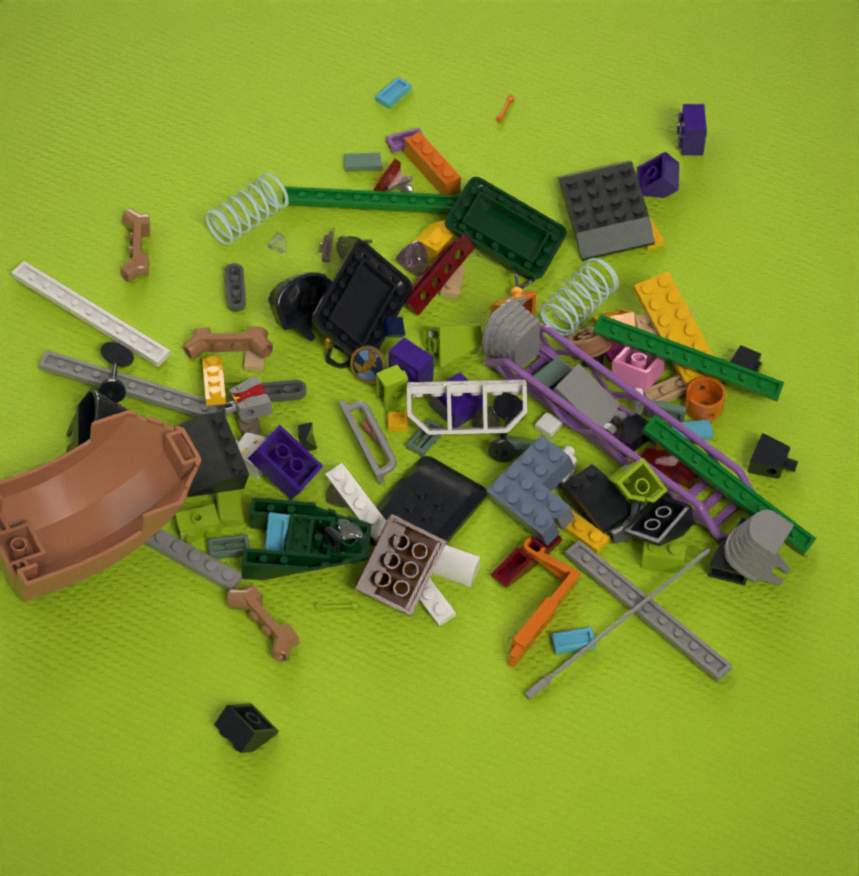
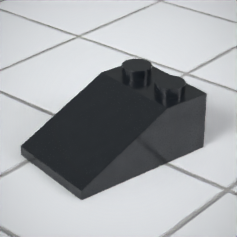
M593 464L562 484L563 501L602 533H606L630 516L631 506L606 474Z
M662 495L654 503L649 502L624 532L629 536L661 546L684 536L694 524L692 505Z

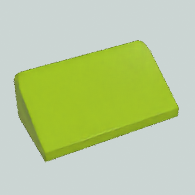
M240 490L216 493L219 521L231 527L243 521Z

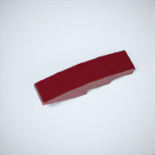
M558 535L546 546L538 538L532 536L529 547L536 552L545 547L544 553L549 555L562 542V537ZM523 546L521 548L517 547L490 575L507 588L533 569L539 562L523 551Z

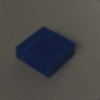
M386 316L383 318L386 337L402 338L405 336L403 317Z

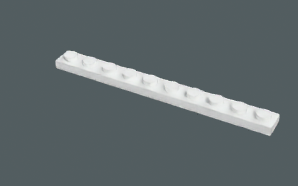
M23 261L11 272L12 278L155 366L159 367L170 356V350L27 262Z
M343 463L327 472L326 477L355 516L372 524L371 537L376 542L386 520ZM429 578L419 601L440 627L455 617L456 612Z

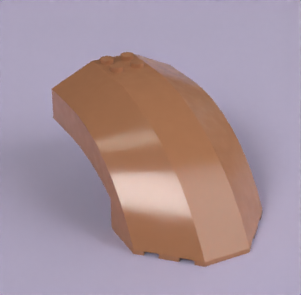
M127 410L92 422L90 439L75 449L32 470L0 481V568L7 581L24 602L78 583L112 566L148 541L176 514L183 505L202 461L185 429L177 425L172 427L164 424L162 420L150 416L145 418L137 415L135 411Z

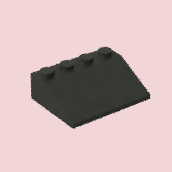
M224 411L203 414L177 425L185 429L202 459L187 493L188 497L245 488L250 474Z

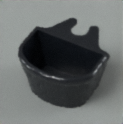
M308 272L290 277L276 285L268 297L276 323L283 330L294 328L306 339L313 341L315 335L311 331L313 324L312 316L331 280L324 274ZM314 286L317 287L318 303L302 310V291Z
M90 389L78 403L75 416L67 431V437H70L73 431L74 437L67 446L66 452L75 449L90 439L92 422L127 411L128 409L107 398L106 395L99 393L96 389Z

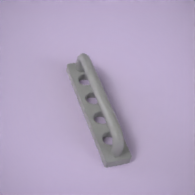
M345 400L340 401L341 409L379 484L384 483L383 476L394 470L397 461L377 420L366 402L356 401L347 405ZM356 409L363 410L389 461L388 465L380 469L351 414Z

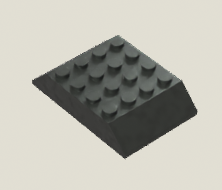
M627 160L558 176L582 261L655 245L650 217L632 161Z

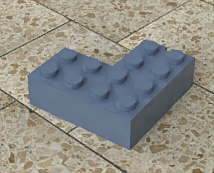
M543 435L486 490L492 503L546 546L560 534L554 522L555 519L561 530H564L575 519L571 507L551 492L575 467L570 456Z

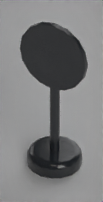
M107 342L102 345L100 352L106 361L113 364L112 378L102 381L98 392L119 403L125 398L126 387L120 380L116 379L118 366L127 367L131 365L134 355L122 344Z
M510 393L497 395L493 401V408L496 414L505 420L504 427L523 409V401ZM503 433L502 439H497L490 443L488 454L492 459L499 462H508L515 457L516 449L511 442L507 441L508 433Z

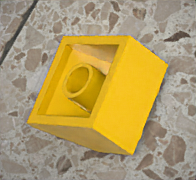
M445 220L429 224L407 246V249L432 263L449 242L458 240L459 237L445 227Z

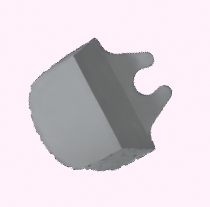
M510 297L489 317L483 332L482 347L487 356L491 358H509L522 368L539 354L540 320L522 306L526 302L525 297L517 300Z
M761 510L740 524L728 535L724 545L725 559L733 569L753 583L756 580H764L781 585L783 580L772 573L771 567L776 566L784 573L790 572V568L779 555L778 550L794 525L772 510Z

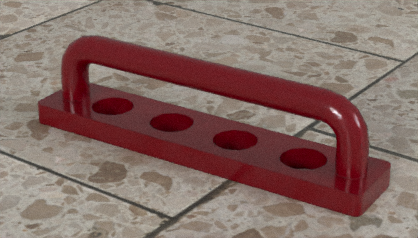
M462 235L458 240L449 242L412 285V290L405 301V305L410 308L413 314H421L475 249L468 236ZM460 250V256L456 259V252ZM448 263L449 269H448V271L445 273V272H444V267H445V265ZM437 277V284L433 287L432 282ZM425 291L426 296L421 300V294Z

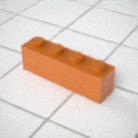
M418 132L405 138L404 154L440 194L455 195L459 193L461 176L423 134Z

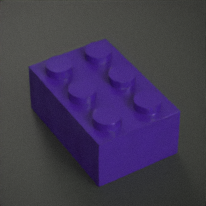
M281 425L277 426L247 458L291 500L305 488L323 467Z

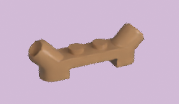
M128 209L122 215V222L133 231L130 232V244H133V247H129V255L132 259L120 267V274L125 281L132 282L138 276H149L148 253H142V237H150V215L139 214L134 209Z
M247 327V333H211L210 328H196L192 333V338L184 343L183 348L190 359H195L204 352L254 351L261 358H265L272 353L273 344L268 340V331L262 327Z
M250 585L243 590L230 589L228 591L227 606L231 609L246 610L252 622H257L261 627L262 633L272 639V657L280 662L288 660L291 649L300 643L296 632L291 626L285 623L280 627L262 607V594L254 585Z

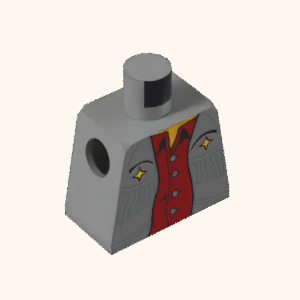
M253 376L229 390L230 401L222 404L225 415L236 412L242 421L272 414L271 400L257 376Z

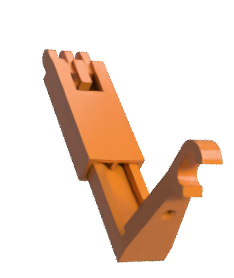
M531 538L525 540L523 551L553 573L563 583L551 598L547 596L514 637L508 659L510 667H514L552 621L556 615L557 608L576 586L581 574L574 568L544 553L545 547H542L538 552L529 547Z

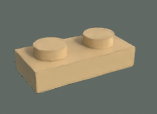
M446 264L445 273H446V272L448 271V269H449V265H448V264ZM460 266L441 288L440 297L459 299L465 266Z

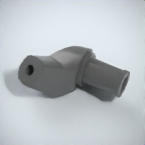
M632 500L630 516L625 519L621 526L610 530L614 544L633 538L625 534L624 531L644 509V501H638L637 503V500Z

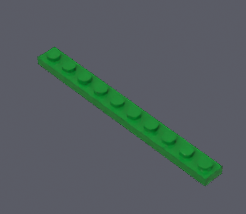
M284 186L288 194V205L449 213L460 196ZM283 192V204H284V202H285V197H284V192Z
M601 314L592 333L776 402L784 384L783 381Z
M656 415L642 430V433L749 515L753 516L761 510H772L792 523L794 527L784 541L800 554L804 555L817 539Z

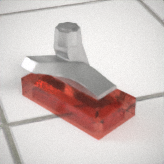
M394 159L373 191L389 192L394 189H400L410 193L413 187L409 182L413 180V177L403 176L402 170H400L401 162Z

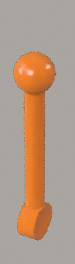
M510 95L507 97L505 107L501 114L496 117L497 122L503 121V116L510 103L514 102V96Z

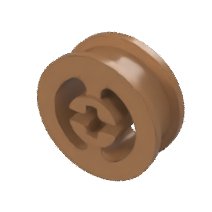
M595 326L581 329L567 337L570 342L592 358L607 352L612 346L610 340L592 334ZM571 356L572 359L582 360L578 356Z

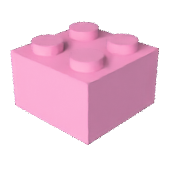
M626 346L613 360L612 373L631 387L642 388L643 392H646L664 373L665 360Z

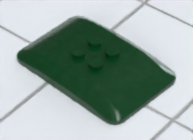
M476 176L469 179L444 222L445 227L459 238L462 235L468 236L474 247L507 267L514 268L517 272L534 279H541L567 235V230L562 224Z

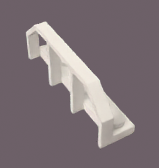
M526 379L407 382L408 417L428 435L508 433L527 413ZM487 392H491V395H501L502 392H510L513 395L523 393V409L506 427H488ZM443 393H447L448 428L430 429L412 412L411 396L422 397L423 394H431V396L439 397L443 396ZM463 393H471L474 396L483 395V427L452 428L451 395L462 396Z

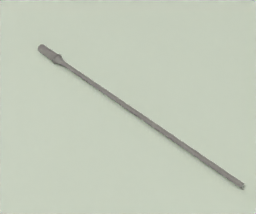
M707 548L551 675L543 676L539 682L524 693L525 697L530 700L547 685L549 686L551 680L702 559L710 552V549Z

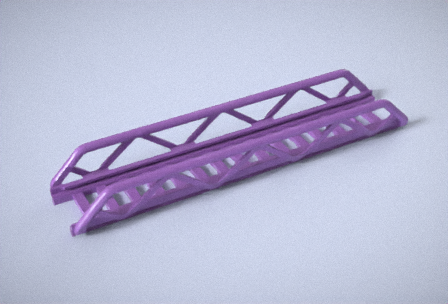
M540 325V339L543 343L539 344V354L535 356L538 360L526 370L509 358L491 359L486 357L483 364L489 369L493 368L506 380L526 379L531 384L528 385L526 383L527 395L621 466L632 463L628 458L634 462L644 458L668 489L663 496L686 504L690 503L696 508V510L692 508L694 522L711 532L713 538L717 541H726L728 536L719 530V526L740 508L738 505L676 458L672 463L666 461L656 469L650 463L658 457L655 455L657 443L650 439L649 441L655 447L644 457H640L635 451H632L620 442L622 427L611 435L532 375L555 358H558L557 356L559 355L578 356L587 364L599 384L615 400L617 398L639 401L645 406L652 418L654 415H658L685 435V438L692 444H697L704 449L707 455L717 463H719V460L734 471L743 483L754 490L744 470L738 464L548 325ZM543 333L548 334L568 350H554L549 346ZM564 363L571 371L573 370L570 366ZM599 373H601L607 379L612 381L626 393L611 392L609 389H607V386L601 378V376L599 375ZM620 404L619 411L625 412L629 418L634 415ZM611 419L608 423L613 424L614 421ZM677 463L686 468L673 480L665 475ZM694 474L701 480L687 492L680 485ZM709 485L716 492L702 503L695 497ZM723 497L732 502L712 520L708 511Z

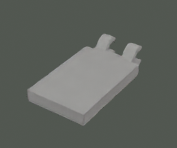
M580 364L553 389L556 394L611 435L617 428L608 422L612 419L617 426H620L624 419L628 417L625 412L618 410L620 404Z

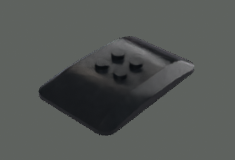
M363 240L356 241L346 254L319 301L312 316L313 325L351 357L355 350L362 346H372L379 350L412 290V283L408 277Z
M425 456L419 459L406 472L376 508L386 521L388 516L393 514L447 541V545L486 499L487 491L479 483L437 459ZM370 536V544L374 546L376 542Z

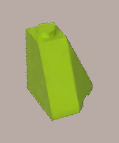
M481 325L422 326L423 347L425 351H429L434 357V366H445L482 345L483 331Z
M644 458L622 466L609 477L621 495L631 500L654 503L668 491Z

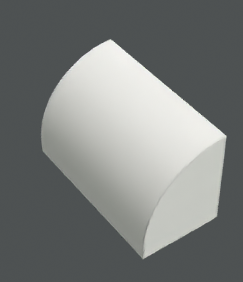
M445 545L432 574L471 587L480 569V557Z

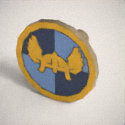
M362 346L352 354L350 360L351 370L354 376L365 384L376 383V373L387 369L386 360L377 348Z

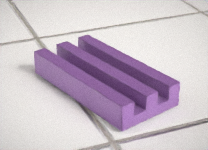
M420 128L386 136V143L391 148V153L403 151L405 138L421 132Z

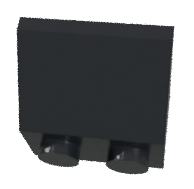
M252 703L227 705L214 724L219 733L224 738H227L233 744V748L240 753L254 752L279 732Z

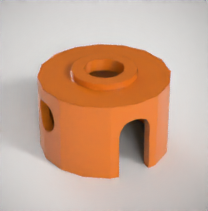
M710 377L694 379L689 383L686 391L685 407L687 414L697 421L710 420L711 422L719 418L723 412L726 398L724 386L716 379ZM701 385L704 386L702 389H697Z

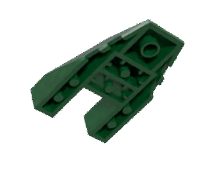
M252 498L249 513L250 528L267 529L270 512L290 515L285 551L244 548L242 559L243 579L268 580L368 560L371 523L349 515L348 517L337 514L335 510L330 508L328 510L316 506V503ZM327 526L343 533L338 553L324 540L325 527Z

